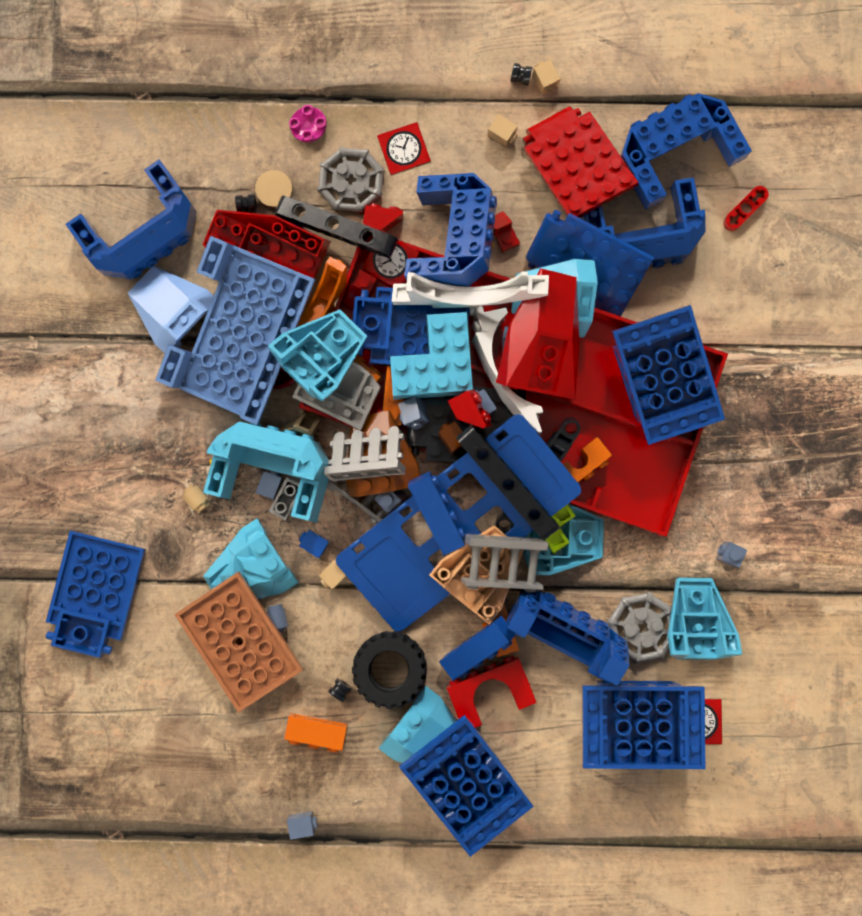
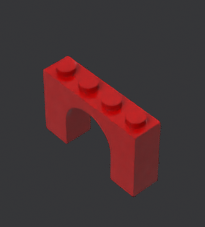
M513 655L504 658L503 663L498 665L491 663L485 666L486 670L481 672L474 670L466 678L460 680L458 677L455 680H450L449 685H446L458 719L465 715L475 728L481 726L482 722L474 704V693L476 688L486 680L496 679L504 682L510 688L518 710L537 703L519 658H514Z

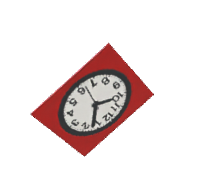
M417 122L377 135L390 175L431 161Z
M398 240L391 258L370 252L362 269L393 287V284H403L406 279L404 276L406 259L417 258L419 252Z
M705 699V744H722V699Z

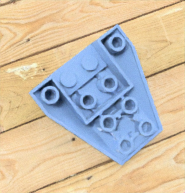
M153 266L128 292L153 342L164 353H166L168 345L178 348L182 345L180 340L204 314H207L214 296L207 289L156 266Z

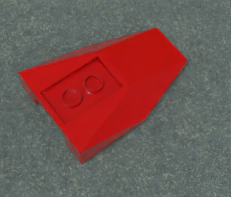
M216 210L202 245L206 248L209 238L212 236L315 279L331 241L275 215Z
M540 268L537 275H549L548 296L523 300L509 323L496 383L575 400L579 353L577 277Z

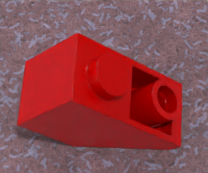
M379 204L365 205L363 224L387 232L403 220V210L395 206L383 208Z
M468 390L448 400L456 419L480 428L492 426L490 423L491 417L488 411L483 409L481 405L482 398L475 390Z

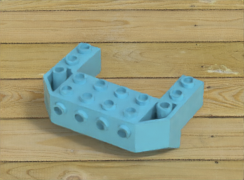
M238 422L214 439L207 450L208 454L213 455L203 493L230 500L240 463L301 478L291 516L317 523L329 480L324 475V467L329 466V459L320 443L313 440V436L303 434L301 437L297 436L296 432L290 430L280 432L278 431L279 428L269 425L267 428L261 427L262 424L260 423L255 425Z

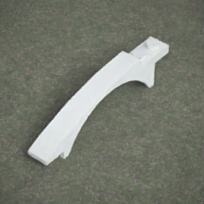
M521 272L516 277L499 284L481 287H462L441 284L415 273H408L407 284H393L392 303L393 305H432L433 308H459L535 299L548 296L549 275H528V272Z
M482 306L470 307L469 316L472 317L473 330L475 332L472 342L487 376L513 415H523L540 435L542 430L538 421L540 418L538 414L543 413L542 407L519 397L508 386L496 383L498 372L492 356V341L494 333L505 320L504 317L508 313L507 309L502 308L484 312Z

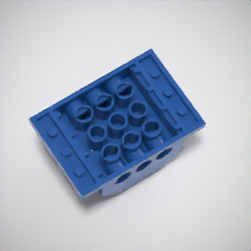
M691 305L612 331L616 346H612L634 417L642 425L648 445L725 420Z
M596 680L597 685H582L583 769H706L704 686H682L675 681L621 680L618 686L604 680Z
M465 715L399 765L402 772L470 857L534 807L504 764Z

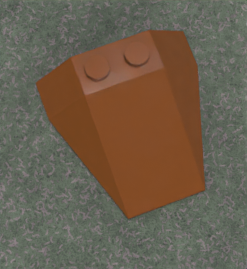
M390 411L378 412L368 415L360 431L365 437H369L370 431L378 428L383 435H388L389 428L397 426ZM351 426L350 439L352 433L359 429ZM405 439L401 440L400 452L403 453V459L399 460L405 466V474L346 480L350 497H360L409 488L408 482L420 476V470ZM382 442V454H386L387 442ZM364 444L363 456H368L369 444ZM349 446L348 458H350L351 446Z

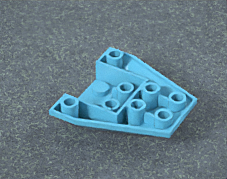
M571 259L540 267L577 277L579 337L584 338L593 321L598 284L595 261ZM540 268L524 272H528V275H537ZM522 301L512 302L511 313H516Z

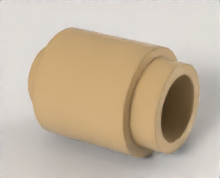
M190 485L183 491L184 495L182 498L198 514L210 506L209 499L198 485Z

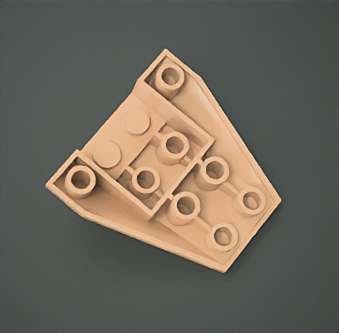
M494 525L479 534L506 536ZM466 543L465 546L441 559L429 576L472 612L490 624L502 609L509 588L478 587V589H469L461 582V577H470L472 548ZM483 547L480 550L478 578L489 579L492 554L490 547ZM502 548V551H500L497 579L508 580L511 558L510 548ZM523 549L519 552L518 564L523 554Z

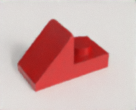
M504 211L495 215L493 235L502 253L520 245L512 228L513 222Z
M359 270L353 284H350L343 305L353 310L354 297L361 296V290H368L369 297L377 278Z

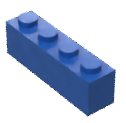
M431 471L410 480L408 487L444 556L465 546L466 533L462 527H458L456 523L458 521L457 515L454 510L450 511L447 505L449 500L445 492L441 493L439 489L441 485L437 476H433Z
M500 616L447 653L439 663L452 680L458 677L462 679L470 673L469 669L472 667L477 669L484 663V659L488 658L490 660L498 654L497 650L508 648L516 634L507 628V622Z

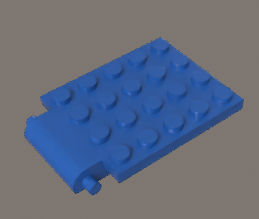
M554 210L553 214L547 213L526 254V259L529 261L528 267L534 269L537 266L540 268L571 259L594 260L598 282L594 308L621 316L654 257L571 213L567 215L565 221L559 219L561 212L558 210Z
M377 287L375 298L368 297V290H361V296L354 297L352 321L367 335L357 356H363V350L370 351L369 364L391 366L390 356L429 354L427 315L467 312V323H469L470 307L433 308L432 305H393V288Z
M75 531L69 532L46 618L47 623L56 625L54 632L48 631L46 634V639L52 640V647L100 659L104 656V653L111 654L112 647L107 646L109 638L120 641L123 639L146 551L145 548Z

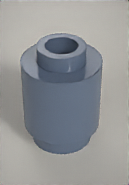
M283 605L267 607V614L278 631H286L285 627L289 625Z

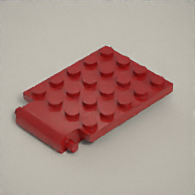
M568 106L526 129L527 136L523 137L522 140L527 145L524 147L525 153L566 216L571 213L580 218L637 187L638 181L592 113L589 111L580 116L581 111L579 108L573 110Z

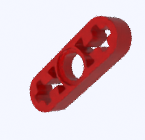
M756 186L724 218V227L729 231L737 230L767 200L769 196L767 188ZM761 192L763 195L754 203L752 199ZM748 204L751 211L744 213L741 210V205ZM738 214L740 217L736 220L735 224L731 225L729 222Z

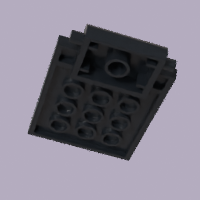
M473 387V390H478L479 392L484 389L497 408L496 412L490 416L492 426L480 428L473 425L486 438L510 419L513 414L501 400L495 388ZM511 389L519 397L526 400V390ZM456 396L420 398L425 402L429 423L417 430L407 427L406 442L409 448L412 449L413 456H419V449H426V462L454 463L467 453L462 448L451 455L438 437L439 428L447 422L451 424L455 421L462 432L471 425L456 419L448 400ZM503 430L496 438L500 442L508 434Z

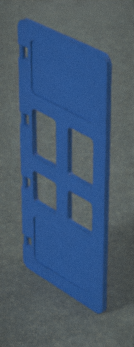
M513 415L485 438L551 516L580 495L581 487L523 415ZM505 430L508 435L499 442L496 436ZM480 449L477 454L480 457H485L488 451ZM465 453L437 476L441 485L439 489L441 493L445 492L449 500L447 505L450 511H455L458 518L456 523L459 528L462 527L466 534H481L482 532L474 523L495 506H499L514 523V527L505 533L506 536L525 537L534 530L468 453ZM456 468L460 473L451 480L448 474ZM467 473H472L487 491V494L467 510H462L447 492V489ZM507 479L503 482V485L510 487L514 481ZM413 495L336 557L337 566L391 628L398 632L403 631L450 595L446 589L429 576L435 568L429 557L440 549L434 536L418 546L401 527L403 523L420 511ZM409 506L412 511L404 517L400 512ZM532 509L529 512L530 516L539 514L537 509ZM362 543L365 548L357 553L354 548Z

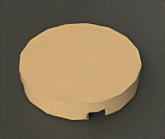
M270 170L263 173L255 184V193L258 200L266 207L276 208L282 195L292 197L293 186L289 177L278 170Z

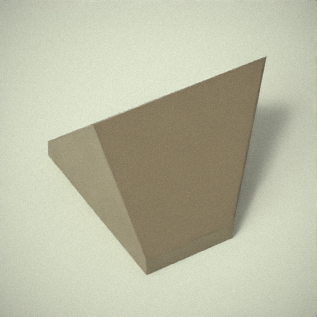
M304 411L299 417L278 431L285 432V430L296 432L297 436L302 437L303 434L315 438L322 417Z

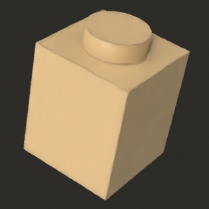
M551 60L541 61L533 69L532 76L542 95L559 87L561 79Z
M498 114L489 127L487 136L506 148L509 143L513 144L518 136L516 133L517 125Z
M335 559L319 577L323 586L327 589L329 587L334 589L346 575L337 566Z

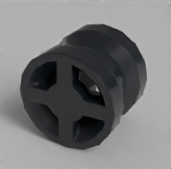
M337 678L335 685L330 687L328 692L339 701L344 702L346 694L351 692L353 688L345 681Z

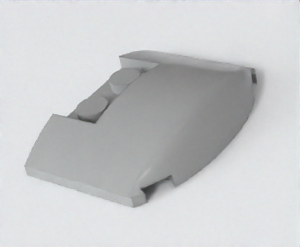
M353 361L339 387L324 401L310 396L299 384L292 397L362 430L381 387L365 368Z

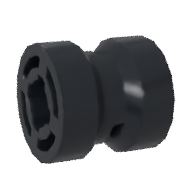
M514 63L510 82H522L523 85L528 86L533 67H522L520 64Z
M249 194L247 197L242 195L235 196L237 212L257 213L255 194Z

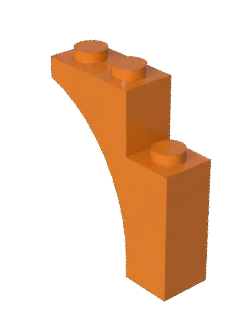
M329 257L326 261L319 285L308 307L301 316L297 327L334 312L335 301L347 286V266L341 260Z

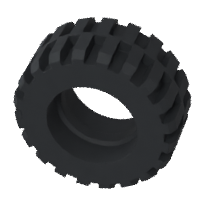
M384 631L375 634L361 645L354 657L352 667L353 682L358 688V693L362 694L365 697L364 700L368 703L372 702L376 707L380 708V706H383L386 709H392V707L396 706L397 708L402 707L404 704H409L413 701L425 684L427 662L424 652L419 647V644L406 634L404 635L397 631ZM382 652H397L405 658L408 664V675L405 681L397 687H383L373 678L372 663L376 656Z

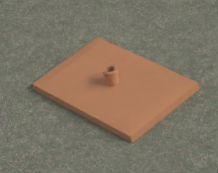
M240 571L174 614L238 713L304 670Z

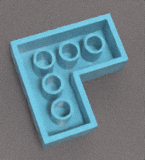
M467 312L427 315L429 354L390 356L393 400L410 399L415 396L418 398L457 396L468 390H473Z

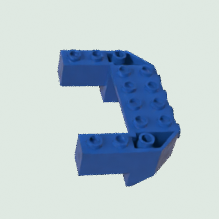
M700 93L693 96L690 94L685 96L680 103L676 105L672 103L666 106L664 111L660 113L654 112L642 122L638 120L630 126L620 156L638 181V186L634 190L645 210L662 202L667 195L650 164L651 160L700 135L704 142L711 138L714 139L729 167L743 161L752 152L725 101Z
M160 159L145 168L144 171L161 193V196L158 198L166 209L116 244L110 246L98 235L89 220L81 213L65 224L83 249L84 255L104 276L129 280L135 279L142 274L143 270L155 266L159 259L171 255L176 247L185 245L189 238L192 237L197 211Z
M475 173L418 176L416 193L422 205L451 204L445 257L406 259L404 276L407 280L408 273H415L441 284L470 287L489 271L497 198L493 196L491 188Z
M694 177L675 180L670 188L677 220L675 224L614 234L613 225L606 226L602 206L581 217L582 220L653 256L654 259L650 264L653 268L663 267L667 263H672V265L683 263L706 232L705 210H700Z
M521 590L507 616L508 629L514 631L516 635L525 638L527 634L587 665L589 673L618 686L629 667L628 643L624 638L619 636L603 620L598 619L597 621L591 618L589 613L574 609L570 603L557 600L551 593H543L537 590L536 592Z

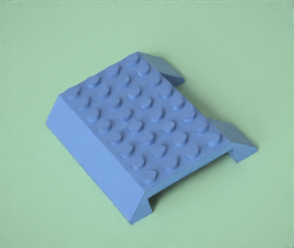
M210 236L197 273L219 281L193 351L190 352L168 345L155 381L171 388H179L238 414L243 420L258 425L281 369V365L268 348V345L282 333L298 326L316 279Z

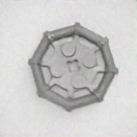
M343 146L339 147L338 151L319 165L320 176L317 191L323 195L336 212L339 210L359 212L361 214L365 210V205L369 206L383 195L382 184L385 169L377 163L366 148L360 150L343 148ZM346 156L361 158L358 162L347 161ZM342 157L343 163L338 164L335 169L330 167ZM365 160L374 169V171L368 172L366 167L363 165ZM327 172L333 174L332 183L326 185ZM352 176L356 179V182L349 185L346 179ZM376 176L375 189L370 188V178ZM334 189L338 193V200L331 195L329 190ZM368 192L371 194L360 203L359 199L364 193ZM343 200H355L356 204H347L342 202Z
M648 591L645 594L630 597L623 596L611 617L607 619L609 627L618 635L617 625H621L626 642L629 641L636 646V653L628 648L629 658L635 664L659 658L664 659L666 657L665 654L669 650L668 637L661 648L658 647L657 642L662 634L668 635V630L663 629L661 618L666 615L669 627L672 606L667 605L652 595V592ZM644 602V607L639 609H632L630 605ZM650 603L663 611L659 614L649 609ZM625 608H627L629 612L625 619L617 621ZM646 623L647 631L640 633L638 625ZM653 646L656 650L641 654L642 648Z

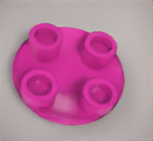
M307 104L293 114L289 120V126L292 135L297 140L310 143L323 136L327 127V121L322 111Z

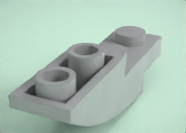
M289 475L285 479L268 512L285 521L292 512L301 478Z

